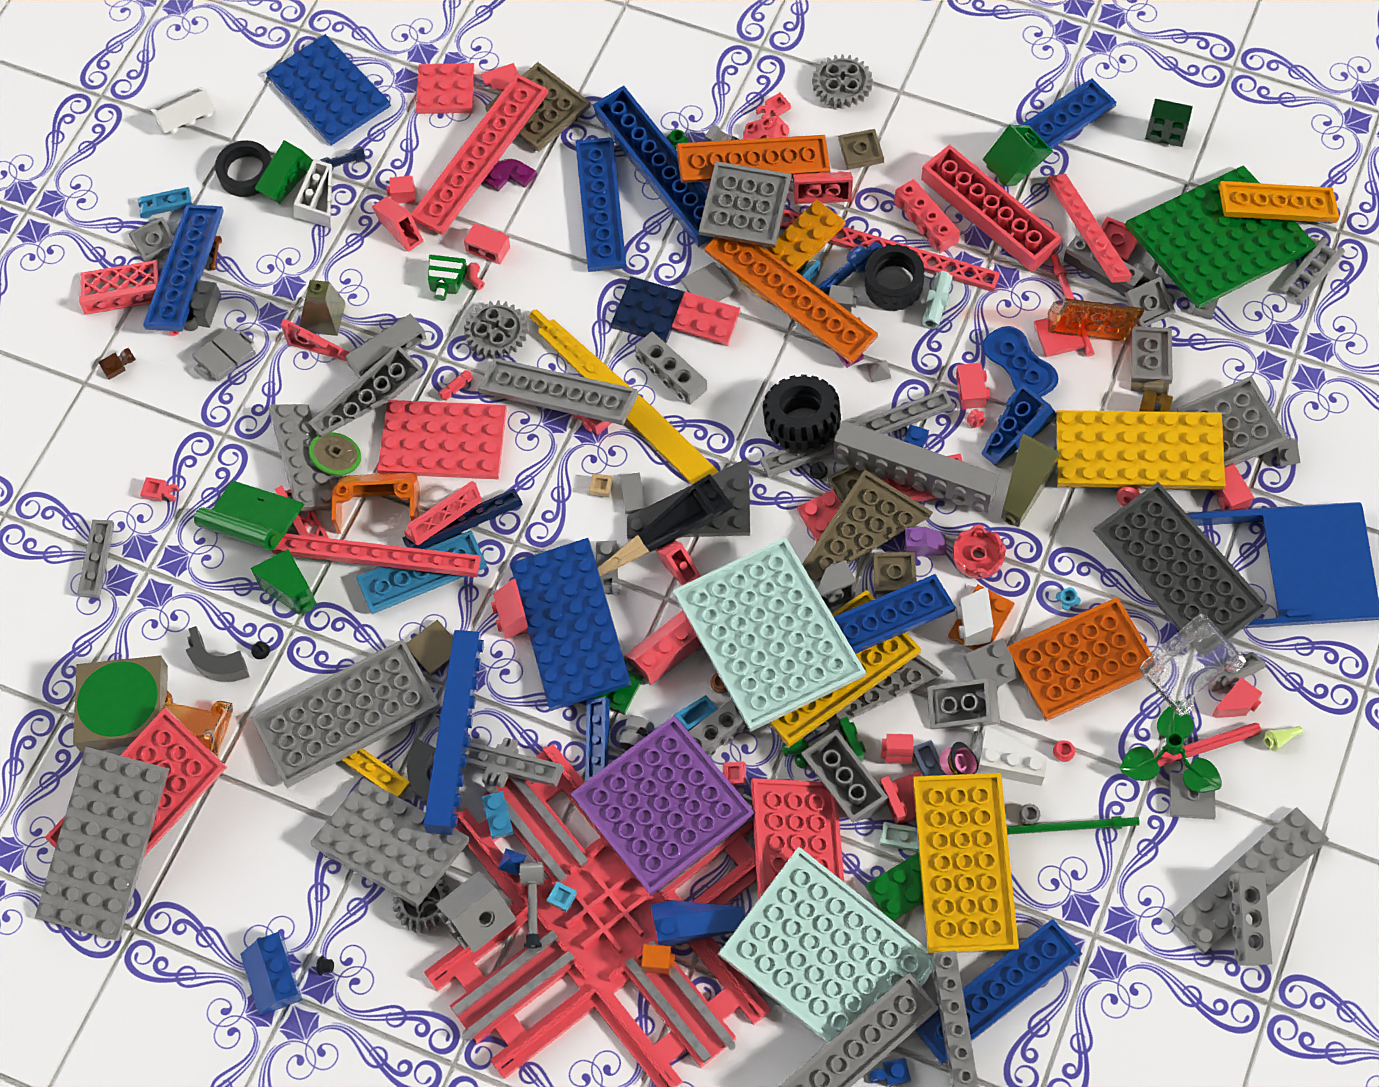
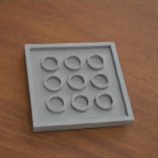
M715 161L699 235L776 248L792 175Z
M1252 376L1177 407V412L1222 413L1224 467L1240 464L1289 443L1286 433Z

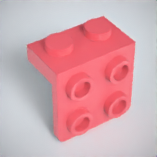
M778 115L747 123L743 139L788 137L789 127Z

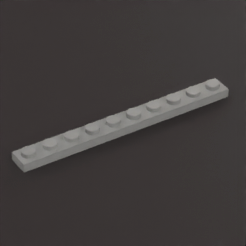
M943 389L852 424L885 435L910 424L953 409V403L946 390ZM836 435L834 438H830L827 444H821L820 448L815 450L811 448L809 451L799 449L798 451H792L791 448H787L761 457L760 463L767 478L833 454Z

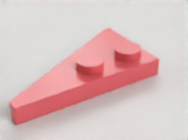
M283 319L281 328L288 345L347 361L346 355L349 354V351Z

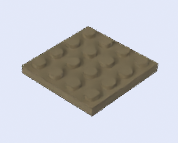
M537 62L522 76L547 88L548 94L517 136L539 152L591 107V102ZM501 93L485 106L487 112L498 99V97L501 95Z

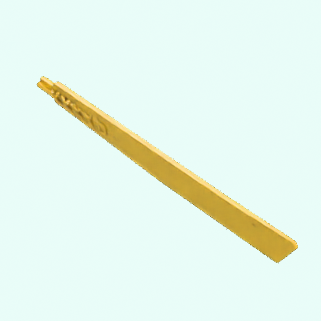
M537 309L531 311L528 317L540 327L538 330L539 335L582 377L630 387L554 319L549 321ZM638 394L626 420L691 485L709 474L713 475L719 472L655 408Z

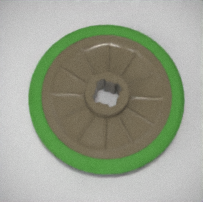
M331 432L323 437L318 435L310 443L309 457L312 463L319 470L327 474L336 476L349 474L356 470L361 462V452L358 445L346 435Z

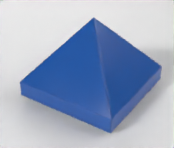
M506 848L498 869L519 876L520 863H524L526 855Z

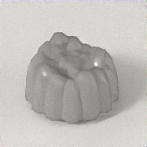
M1030 803L1021 807L1019 814L1025 824L1032 825L1039 821L1041 815L1038 807Z

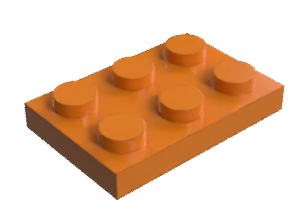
M977 584L973 593L985 587ZM988 589L994 626L990 641L992 643L995 641L1015 603ZM957 619L948 634V638L964 645V639L959 637V626H962L961 619ZM987 644L969 645L966 647L974 651Z

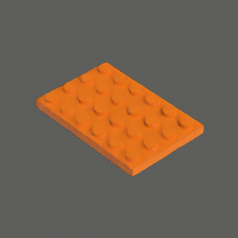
M1118 597L1007 646L1023 683L1045 721H1049L1159 671L1160 668Z

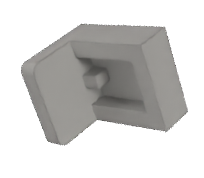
M1287 435L1289 443L1275 448L1277 463L1280 467L1300 463L1297 439L1290 438L1289 435Z

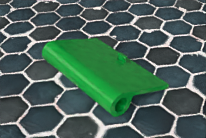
M232 480L212 510L201 507L196 511L194 523L198 527L267 550H273L278 546L305 504Z

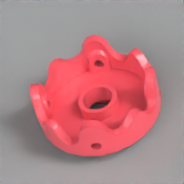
M980 524L974 525L971 529L963 531L958 535L953 546V561L958 570L968 577L975 579L988 578L997 573L1002 567L1006 545L1002 543L998 533L988 532ZM981 551L984 557L976 558L973 556V552Z

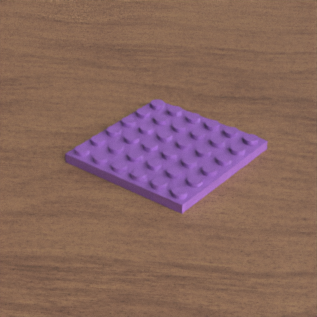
M675 715L570 793L650 896L753 818L755 814L753 809Z

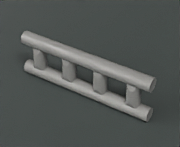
M1322 237L1316 244L1317 246L1309 252L1279 288V292L1285 294L1289 290L1298 296L1295 302L1302 305L1345 253L1344 248L1339 247L1335 251L1326 246L1328 239ZM1320 251L1330 257L1325 264L1315 258ZM1309 264L1320 270L1315 277L1304 271ZM1299 277L1309 283L1304 290L1294 285V282Z

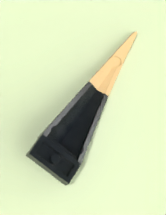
M711 474L692 484L651 524L599 566L600 576L716 521L717 517L732 509V504Z

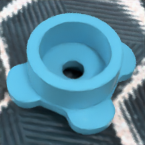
M1068 587L1056 594V599L1061 602L1062 609L1069 610L1071 606L1079 605L1081 602L1077 592L1072 587Z

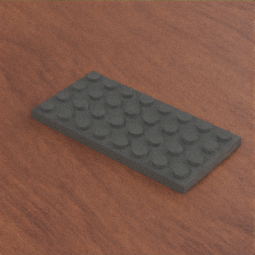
M1159 482L1148 488L1093 530L1203 659L1269 609L1264 600Z

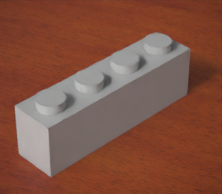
M411 313L406 317L400 318L395 324L383 329L374 338L368 339L357 349L351 350L346 355L349 367L360 378L395 346L399 345L405 352H408L425 341L424 328Z

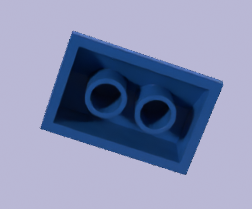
M279 932L256 940L240 954L259 1016L303 1000L284 939Z

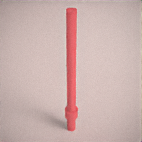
M1052 254L1050 258L1054 266L1053 272L1055 277L1059 279L1070 312L1073 313L1084 342L1085 352L1088 357L1093 356L1095 353L1067 281L1065 267L1061 265L1058 254Z

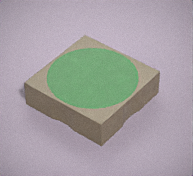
M162 656L76 665L73 744L81 753H84L85 747L103 751L129 746L165 708L168 665Z

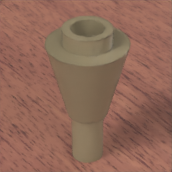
M1166 379L1145 383L1132 381L1131 389L1156 392L1157 396L1161 394L1168 395L1169 383H1166Z

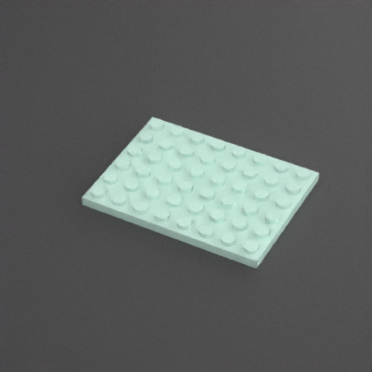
M786 537L673 590L675 598L750 732L866 676L865 669Z
M800 847L795 850L717 954L827 1043L907 973H910L922 987L933 972L931 962L933 954H928V949Z

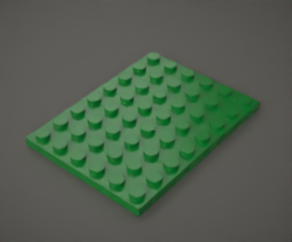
M1244 165L1127 220L1125 223V227L1197 309L1309 254L1317 246L1294 220L1224 217L1219 191L1221 181L1260 183Z

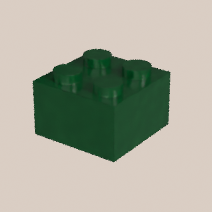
M1155 98L1145 139L1182 147L1193 106Z

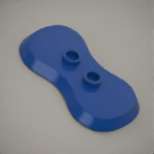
M1004 326L986 336L982 344L985 355L1007 371L1015 390L1023 383L1038 396L1043 397L1057 386L1059 380L1057 371L1052 365L1034 354L1025 334L1021 330L1012 326Z

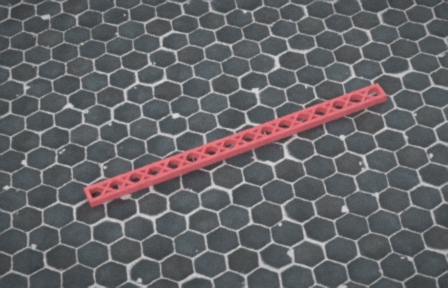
M784 209L783 217H788L790 221L786 223L781 222L780 229L786 230L801 214ZM843 227L838 232L844 234V238L838 239L834 236L828 242L850 250L857 246L867 248L875 241L882 247L890 244L907 246L920 256L924 265V272L936 275V272H949L945 267L954 266L955 270L949 272L953 276L952 280L994 292L1000 277V272L847 227ZM859 238L862 239L863 243L855 244L853 240ZM933 260L937 265L929 266L927 262ZM971 271L974 276L966 277L964 273ZM991 277L994 280L990 284L984 282L982 278Z

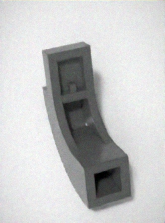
M197 626L188 628L190 636L187 637L190 648L186 649V652L195 668L202 675L219 682H234L250 677L244 657L240 651L225 656L212 655L206 651Z
M417 739L408 755L407 776L415 795L427 806L430 787L429 772L434 762L436 748Z

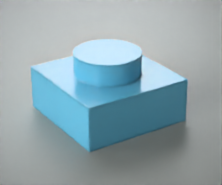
M557 881L546 901L548 904L567 913L577 895V891Z

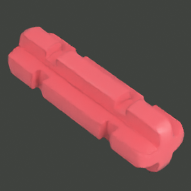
M468 370L463 371L460 377L457 376L446 385V388L438 392L441 399L448 400L451 394L458 392L466 385V382L469 383L473 379V375Z

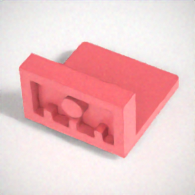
M915 772L892 782L889 776L880 779L879 786L888 796L887 806L895 824L901 825L916 819L913 777L921 776L920 772Z

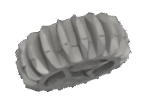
M440 879L433 887L440 894V900H436L435 897H430L428 894L425 898L427 902H424L423 906L420 907L419 905L417 908L400 897L393 898V902L396 904L393 906V910L398 912L395 916L397 920H401L402 926L408 925L410 931L416 927L418 933H421L423 927H425L426 932H430V926L432 925L435 929L439 928L437 922H443L437 915L440 910L435 904L450 894L448 893L450 888L449 886H444L445 882L443 879ZM406 905L417 909V918L406 912ZM436 910L433 914L426 917L429 911Z

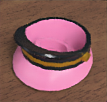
M963 742L954 743L952 747L944 749L940 755V766L946 775L976 774L978 770V761L975 754Z

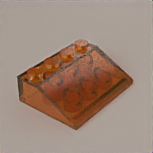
M1067 298L1053 302L1048 311V333L1125 342L1143 315L1144 308Z

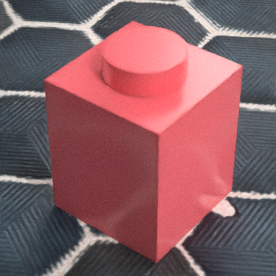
M413 176L390 177V185H387V196L391 197L398 204L416 202Z

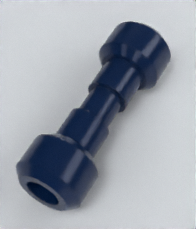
M359 146L353 148L352 152L344 156L332 159L325 157L320 159V161L332 164L333 171V168L347 162H363L366 160V155L363 147Z

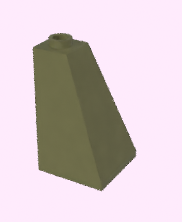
M309 281L300 327L315 334L338 336L346 302L330 282Z
M1024 433L1021 436L1001 518L1006 523L1020 527L1054 474L1060 454L1058 451Z

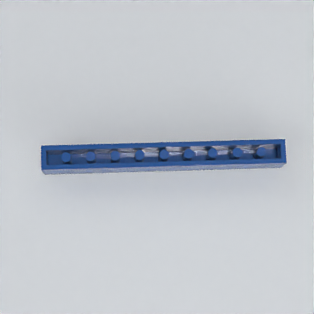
M454 630L424 819L426 833L452 835L453 827L458 825V814L455 813L456 807L461 805V794L458 793L459 787H463L464 774H461L462 767L467 765L465 748H469L470 735H467L468 728H472L473 715L470 714L471 709H475L476 697L473 694L474 690H478L479 678L476 677L477 671L481 670L479 654L484 651V640H481L480 632Z

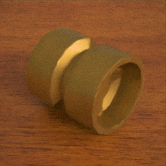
M1144 390L1139 411L1170 412L1173 396L1166 394L1157 396L1156 392ZM1156 402L1161 403L1159 410L1154 409Z

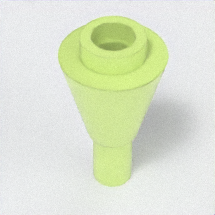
M1296 726L1291 729L1266 731L1264 743L1272 751H1277L1290 741L1292 737L1302 734L1303 729L1301 726Z

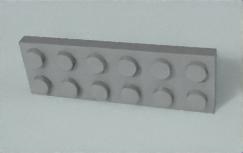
M271 404L269 412L292 498L305 504L301 511L332 510L333 490L327 473L319 470L309 457L310 443L317 437L316 431L308 424L313 419L309 404Z

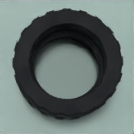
M890 244L878 248L877 251L871 254L865 265V287L869 299L876 306L884 310H903L912 306L920 298L924 284V265L920 256L914 250L900 244ZM898 266L909 271L913 280L901 289H888L877 282L876 275L886 267Z

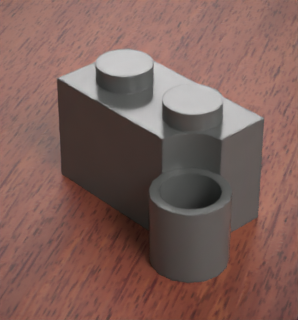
M197 281L190 303V311L184 326L187 331H194L198 326L210 328L221 298L217 283Z

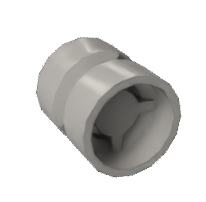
M628 716L624 726L626 731L621 734L618 746L625 751L629 750L653 731L654 724L640 716Z

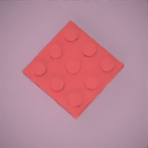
M474 63L419 64L417 114L473 113Z

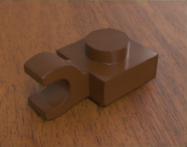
M126 348L119 356L113 353L98 363L108 380L126 371L124 366L136 359L130 349Z

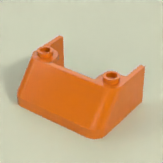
M413 473L348 475L340 478L332 491L331 520L337 534H341L342 503L348 502L352 497L396 495L402 500L410 499L411 521L418 518L419 481L417 476Z

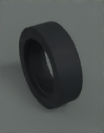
M250 140L237 141L226 146L219 153L215 162V171L221 186L226 192L238 197H250L259 194L254 188L272 158L267 148L258 142ZM255 157L263 163L260 173L250 180L237 181L227 175L229 166L239 158Z

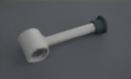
M543 862L520 863L521 885L528 886V934L526 935L524 947L540 948L542 943H540V935L537 934V886L544 884Z

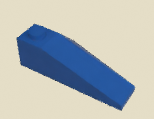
M1023 383L1009 397L1006 403L1007 407L1003 415H1000L999 423L995 431L991 433L981 453L995 466L1018 450L1023 433L1034 438L1056 417V412L1052 406Z
M675 900L650 905L658 944L662 946H675L734 933L745 918L743 908L736 906Z

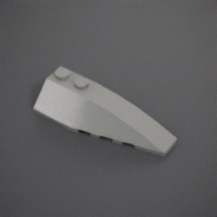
M397 345L310 420L308 424L323 437L396 398L425 371Z

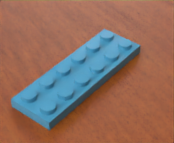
M471 530L426 548V550L481 556L479 571L487 568V564ZM381 566L357 576L356 579L372 615L465 576Z

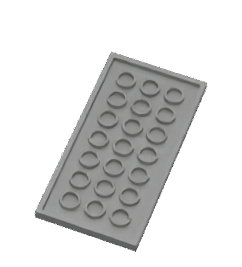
M401 639L250 718L285 787L289 788L441 707L405 641Z
M85 747L36 911V919L120 941L170 770L169 768Z

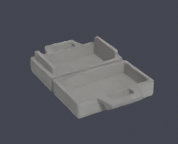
M228 327L214 337L212 342H207L192 353L193 359L198 363L195 365L194 370L203 379L212 376L217 381H220L233 372L236 366L239 367L256 354L255 349L252 347L254 341L244 332L238 334L231 327ZM200 367L204 368L208 373L205 374Z

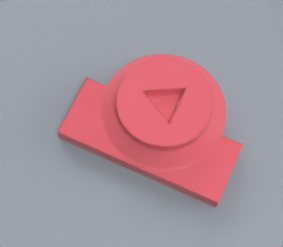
M514 63L482 73L481 77L485 86L490 85L494 90L503 92L516 73L518 74Z

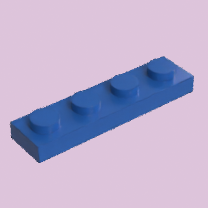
M607 697L588 699L586 703L585 782L609 763V699Z

